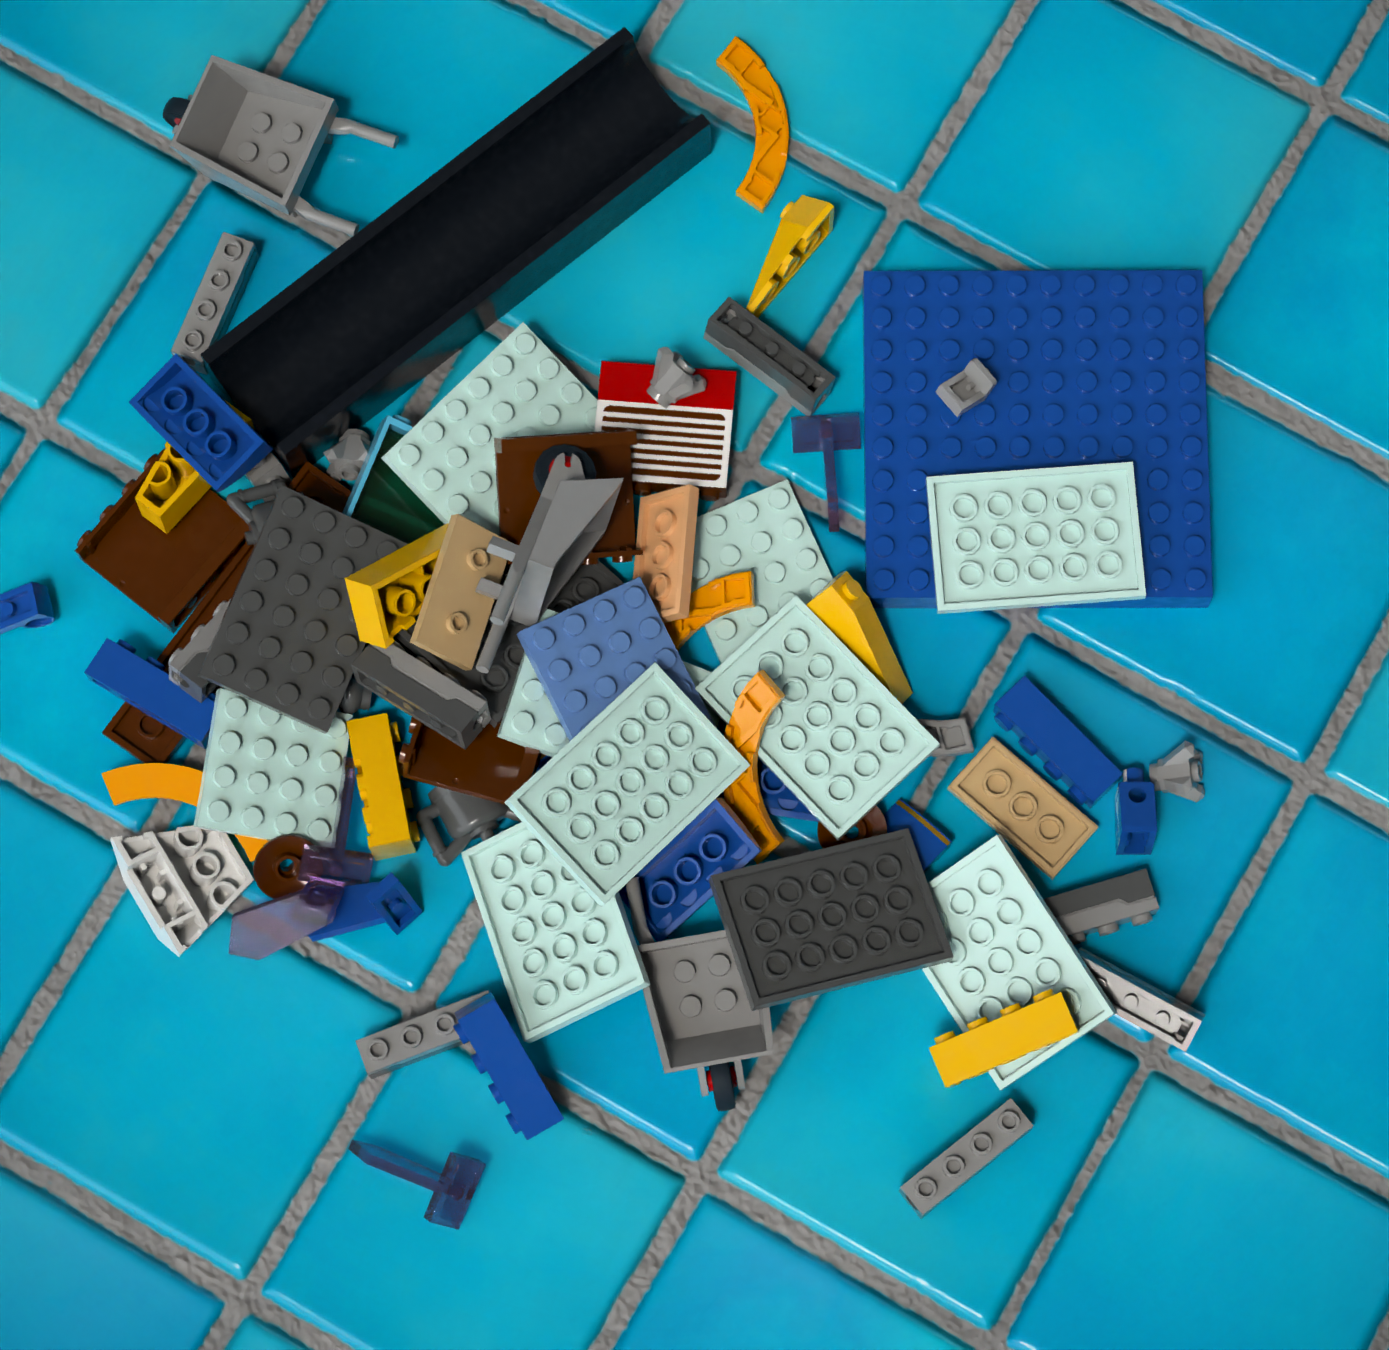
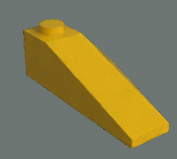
M801 195L795 203L790 201L781 212L780 217L782 219L746 307V310L757 318L761 316L833 231L834 206L831 203Z
M847 571L839 573L806 605L891 694L903 704L913 692L873 605L860 584Z

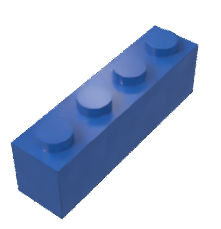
M106 638L84 672L88 679L206 750L216 695L211 693L202 703L198 702L182 690L179 685L177 686L169 680V674L164 672L166 667L159 661L149 656L144 660L135 655L137 650L127 642L119 639L115 643Z
M1026 676L1022 677L995 703L993 712L996 714L994 719L998 725L1007 732L1012 730L1020 738L1018 743L1023 750L1030 756L1036 754L1045 763L1043 768L1047 774L1056 781L1061 779L1069 787L1067 790L1068 794L1079 805L1085 803L1091 809L1120 781L1123 773Z
M492 992L454 1013L459 1022L453 1026L463 1044L469 1041L472 1044L476 1053L471 1055V1058L480 1074L487 1071L494 1082L488 1085L498 1104L505 1101L511 1112L505 1117L515 1134L522 1131L525 1138L529 1140L564 1119Z

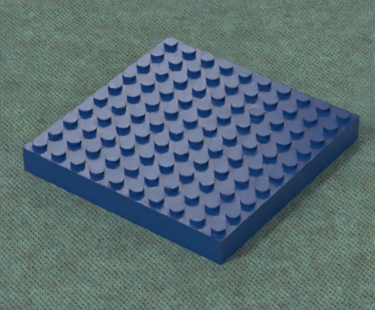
M1202 270L863 272L865 593L869 597L873 608H937L926 477L1133 462L1146 598L1027 608H1208L1213 598ZM978 358L997 380V384L983 402L957 417L935 391L940 384L962 372L972 359Z

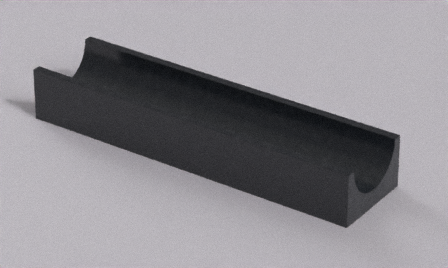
M623 27L200 355L211 380L235 408L252 420L255 431L273 448L271 452L294 478L307 461L313 465L325 456L323 452L338 443L339 438L348 429L361 428L710 155V122L703 114L696 118L690 116L668 96L642 60L636 48L633 35Z

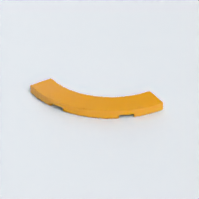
M735 36L717 58L716 65L742 91L753 116L756 136L753 158L745 178L736 190V196L763 214L772 201L785 171L789 143L788 117L780 89L765 67L764 62L747 44Z
M751 571L717 578L690 594L689 617L664 623L677 651L681 649L694 633L716 618L737 610L755 607L754 575Z
M764 669L754 675L737 698L729 724L726 725L724 737L750 764L723 793L726 803L743 822L762 849V852L753 859L756 864L763 862L785 841L768 815L758 781L757 763L760 740L770 715L786 696Z
M144 763L115 768L101 774L114 806L140 799L163 798L181 801L197 807L203 772L191 767L175 764ZM235 835L244 848L250 862H254L259 850L268 842L267 840Z

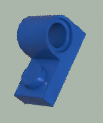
M30 582L0 594V634L17 627H43L55 621L49 590L46 585Z

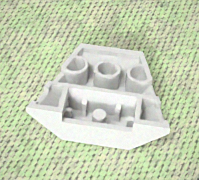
M191 825L177 827L173 831L159 833L150 831L143 832V835L125 838L116 836L110 838L124 883L157 939L178 957L254 881L227 833Z

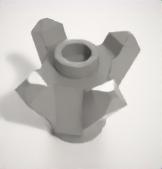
M662 347L658 349L653 378L650 380L651 385L646 391L656 402L667 408L671 403L675 404L682 398L705 391L707 382L699 374L692 375L695 372L694 367L678 351L672 352L669 347Z
M348 429L339 438L338 443L323 452L329 463H331L325 474L337 482H340L342 478L348 481L356 480L370 448L369 435L360 429ZM373 465L363 489L368 491L373 490L378 484Z
M1185 740L1164 759H1159L1157 763L1150 764L1149 777L1150 782L1154 783L1155 791L1161 790L1163 793H1172L1195 802L1203 799L1205 791L1203 785L1198 784V782L1203 780L1201 767L1203 754L1196 750L1192 743Z

